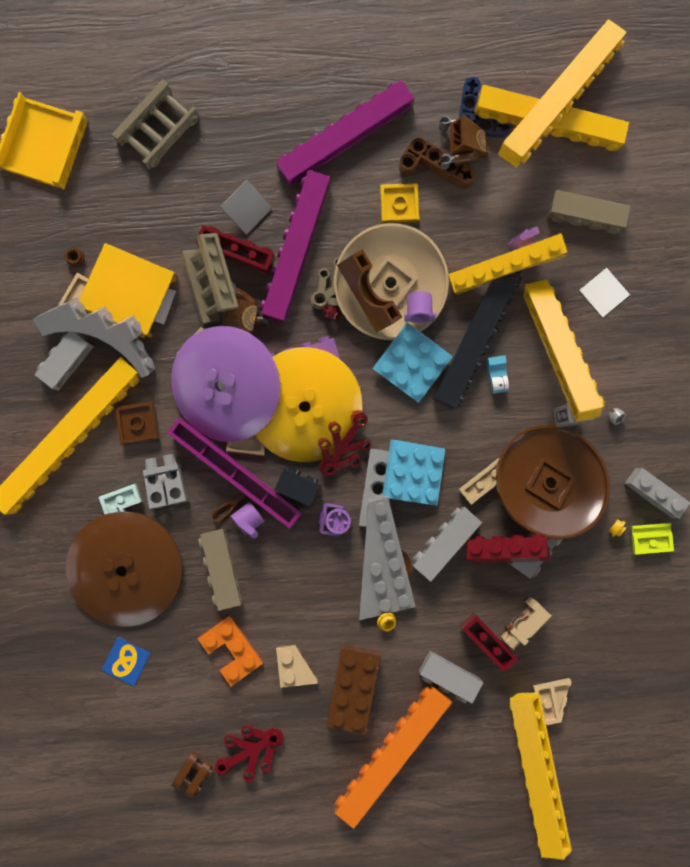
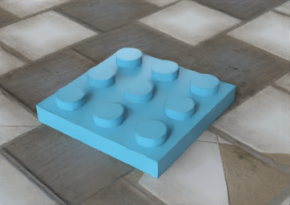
M406 322L372 369L419 403L453 356Z
M391 440L382 496L388 495L390 499L437 506L445 449Z

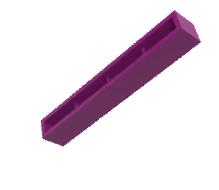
M402 80L397 83H391L387 90L382 93H376L367 103L359 104L355 111L344 114L338 122L329 124L319 134L315 133L306 143L298 144L289 154L281 155L276 162L277 169L289 187L302 179L303 175H307L308 170L315 171L411 108L414 104V96Z
M308 170L306 176L303 175L300 185L302 190L301 193H297L295 199L297 206L295 211H291L289 217L291 224L289 229L286 228L283 239L285 243L283 247L280 246L277 255L279 257L278 264H274L272 269L274 277L272 282H268L266 288L268 295L260 306L263 316L284 324L330 186V176Z
M178 418L168 430L167 434L289 529L303 513L185 420Z

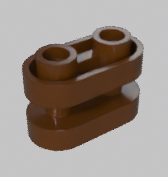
M194 751L191 752L171 784L177 790L180 785L186 787L187 789L184 794L189 798L193 795H198L203 787L200 784L203 778L208 779L213 771V768H211L212 763L207 759L204 760L203 764L196 761L199 754ZM191 768L198 771L192 781L186 778Z

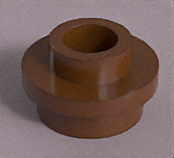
M70 248L65 254V260L70 266L78 267L84 262V253L78 248ZM78 255V259L73 261V256Z

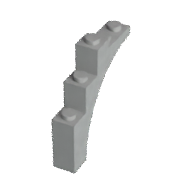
M77 297L33 319L42 336L55 332H78L96 337L110 344L128 359L141 378L148 376L155 369L152 359L144 349V344L138 338L143 331L134 315L115 323L112 314L107 310L106 306L87 314L84 305Z

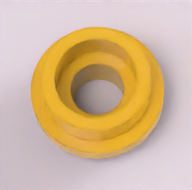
M620 520L615 522L609 530L613 538L615 535L621 536L626 529L623 526L626 522H621Z
M384 613L378 618L377 625L383 631H391L396 626V618L392 613Z

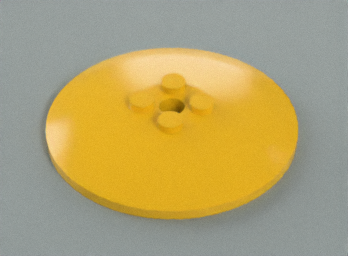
M292 348L273 356L280 376V400L271 421L260 432L255 434L256 437L272 453L296 462L322 460V452L318 446V441L321 438H327L331 443L329 453L332 456L335 449L328 425L333 421L339 423L341 426L340 438L342 440L352 425V413L357 410L362 411V395L354 374L339 358L317 348ZM303 401H307L310 404V409L306 412L301 411L299 408V404ZM333 426L332 430H336L337 426ZM323 442L321 446H326L327 442Z

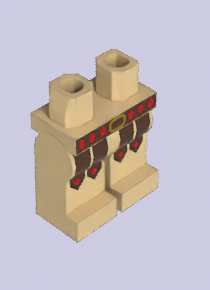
M531 597L525 601L528 607L520 615L515 616L511 623L508 621L505 624L507 630L501 637L513 650L521 642L526 645L529 642L527 638L532 637L551 617Z

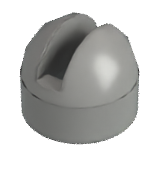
M613 408L614 412H609L608 418L614 425H617L624 420L626 414L619 408Z

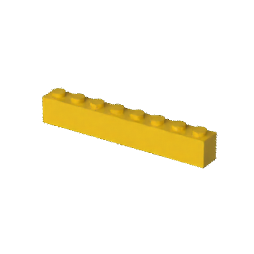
M482 85L474 114L479 115L483 119L493 118L500 123L510 122L518 126L540 99ZM571 107L568 112L564 111L562 113L564 116L557 125L555 123L552 125L553 129L550 132L554 137H566L574 142L581 141L588 143L590 146H601L609 151H618L625 144L629 122Z
M548 279L525 284L523 297L575 421L580 422L600 417L604 408L603 398L599 397L597 393L596 382L589 375V367L582 359V351L575 343L574 333L570 332L568 319L566 316H563L561 303L555 298L553 286H550Z
M517 693L510 698V709L514 718V729L517 733L518 749L521 753V764L526 778L525 784L530 797L529 804L533 812V823L537 832L538 847L541 857L564 860L572 850L540 693Z

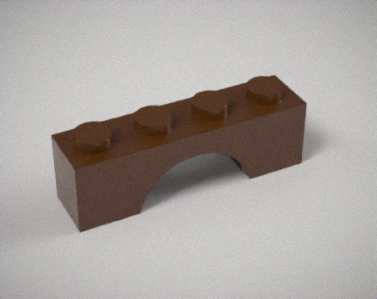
M363 249L337 265L376 333L402 318L393 300H384L372 290L369 274L373 265Z

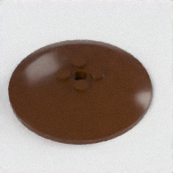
M541 425L526 429L517 434L505 446L497 463L496 487L500 500L511 518L532 534H542L547 539L555 540L572 538L592 528L605 512L610 494V481L605 463L594 446L572 430L554 425ZM546 479L553 481V488H549L546 485Z
M113 512L94 519L76 535L67 554L66 579L73 598L88 615L108 625L130 627L153 620L171 604L181 584L182 560L175 540L160 523L148 516L135 512ZM119 566H123L126 569L127 573L125 576H120L117 573Z

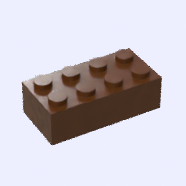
M342 644L327 727L366 735L380 661L379 651Z

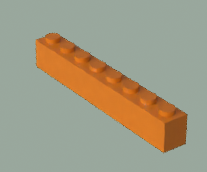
M433 684L429 687L426 686L421 691V697L417 703L414 701L408 708L409 713L406 717H401L396 724L397 728L393 733L390 732L383 741L385 744L381 749L377 748L371 756V762L363 765L359 771L360 776L356 780L353 779L347 787L348 791L344 796L340 795L336 800L335 814L353 829L451 705V699Z

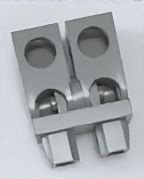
M174 454L164 455L165 466L158 467L157 458L145 460L146 470H143V475L145 476L149 509H157L189 501L181 464L177 463Z

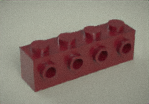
M202 225L199 234L217 233L224 259L269 276L276 259L271 249L256 246L255 243L249 240H240L231 233H222L215 227Z
M533 534L527 538H524L523 535H512V538L492 536V539L477 536L473 537V540H467V560L472 564L551 561L550 541L542 534Z

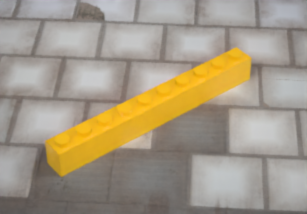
M608 19L503 142L498 155L516 168L521 162L525 163L532 154L530 151L532 149L536 150L543 141L541 138L543 136L547 137L553 129L552 125L554 123L557 125L564 116L562 113L564 111L568 112L574 104L573 100L580 98L584 92L583 88L585 86L588 88L595 78L594 75L598 76L605 66L604 63L608 64L615 54L614 51L618 52L625 42L623 38L627 32Z
M120 357L0 485V511L4 515L16 514L22 508L21 504L35 494L34 490L48 480L47 476L61 466V461L75 451L74 447L88 437L87 433L101 423L100 419L114 409L113 405L125 398L127 395L126 391L138 384L140 375L126 359Z

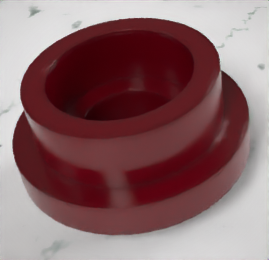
M330 305L327 308H323V316L336 320L341 316V312H338L339 308Z

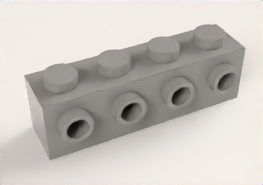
M457 507L450 515L452 519L448 523L444 522L438 529L439 534L435 538L432 536L425 544L426 549L422 553L419 551L412 559L414 561L412 565L429 581L435 578L482 523L465 507L460 509Z

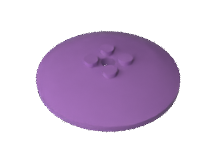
M216 326L199 331L190 337L180 348L172 368V392L180 413L193 428L211 439L225 442L247 439L267 426L277 410L281 393L277 365L264 344L244 330L230 326ZM219 381L225 384L224 391L218 388Z

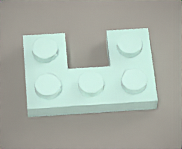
M137 484L99 497L104 514L126 511L125 508L143 502Z

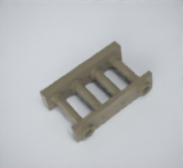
M163 79L112 133L115 140L121 146L129 143L145 157L143 163L148 170L159 164L160 158L190 126L197 122L199 117L194 106L187 111L170 96L172 91L169 84ZM162 102H167L183 116L176 125L158 110ZM150 115H154L171 130L164 138L145 123ZM138 129L144 131L158 144L151 152L133 137V134Z
M217 233L199 234L196 237L199 249L186 250L181 253L202 324L220 321L218 312L235 310L239 306Z

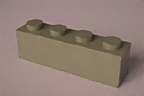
M555 190L551 196L547 218H552L555 222L566 221L571 222L570 224L574 226L585 225L589 226L592 230L604 229L608 230V233L618 234L627 226L630 205Z
M226 528L200 534L199 546L201 550L204 549L205 553L203 563L205 569L208 568L210 576L207 579L209 587H213L214 595H212L214 607L217 606L218 611L242 605L243 599Z

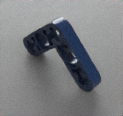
M476 77L467 78L463 86L459 117L464 114L474 123L475 120H478L477 125L479 127L481 122H488L490 128L484 130L485 136L508 137L513 128L512 123H500L493 118L483 119L479 115L474 114L481 82ZM472 83L474 84V90L472 95H469L470 84ZM466 101H472L474 103V107L472 109H468L465 107L464 103ZM494 123H496L495 131L492 130ZM502 125H505V132L500 128Z

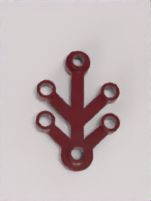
M357 410L352 413V425L342 440L340 438L341 426L339 423L333 421L328 425L335 449L332 456L329 453L330 441L327 438L319 439L318 446L323 457L319 470L323 476L331 477L337 473L339 468L349 465L358 467L361 464V458L357 454H352L346 459H339L342 455L360 449L363 451L371 449L372 444L367 438L349 444L358 429L365 426L368 421L367 415L363 411ZM333 426H337L336 430H332ZM323 442H327L326 446H321ZM368 442L367 446L363 447V444ZM357 458V461L352 463L353 459Z
M245 724L241 729L242 736L247 738L252 735L261 738L262 740L257 743L238 738L232 733L227 734L224 738V744L227 747L235 745L245 748V750L229 759L226 757L219 758L215 764V771L219 775H225L233 765L250 756L247 769L243 773V779L246 782H251L255 777L254 770L259 752L267 747L265 759L260 763V769L262 772H269L272 768L271 760L274 750L284 740V735L280 729L270 728L264 731L254 728L250 724ZM244 728H249L251 732L245 733ZM272 735H275L277 737V740L272 741L270 737ZM227 738H233L234 742L228 743ZM268 763L270 767L264 768L262 764ZM219 765H225L226 769L221 770ZM250 772L252 777L247 778L245 774Z

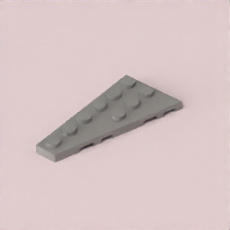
M388 495L368 500L359 620L416 607Z

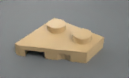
M296 645L276 648L281 688L318 683L317 677L309 668L308 663L302 657Z
M570 678L533 685L534 693H540L546 725L562 722L563 708L566 706L568 689L572 683Z

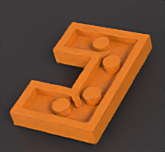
M231 615L198 638L208 655L224 643L235 659L220 669V672L230 686L263 664V661Z

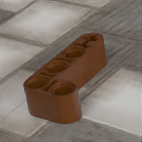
M416 137L410 142L399 163V171L404 176L412 175L419 164L461 189H469L476 176L474 169L465 163L456 165L455 163H450V166L454 168L453 171L441 169L440 166L445 161L439 162L443 154L448 153L421 137ZM420 147L422 151L417 152L413 148ZM435 156L438 158V161H431L429 157ZM410 162L413 166L405 167L403 164Z

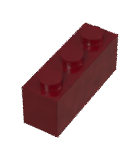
M474 612L460 625L504 673L518 660L513 652Z

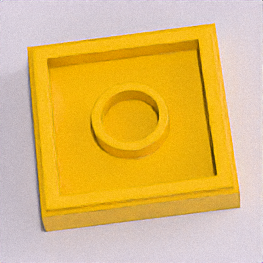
M418 183L380 185L382 224L419 222Z

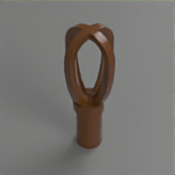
M243 492L240 493L237 497L231 499L230 502L215 509L212 513V518L216 522L224 521L248 496ZM232 505L231 509L221 519L216 518L217 512Z

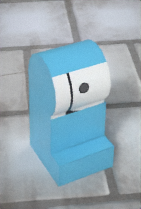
M506 356L488 358L485 362L492 394L508 392L509 382L506 371Z

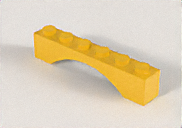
M558 234L448 275L454 293L459 295L505 275L566 257L567 249L562 234Z

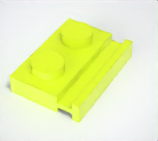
M671 523L630 526L632 530L633 554L674 551Z

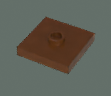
M154 401L115 407L120 445L160 439Z

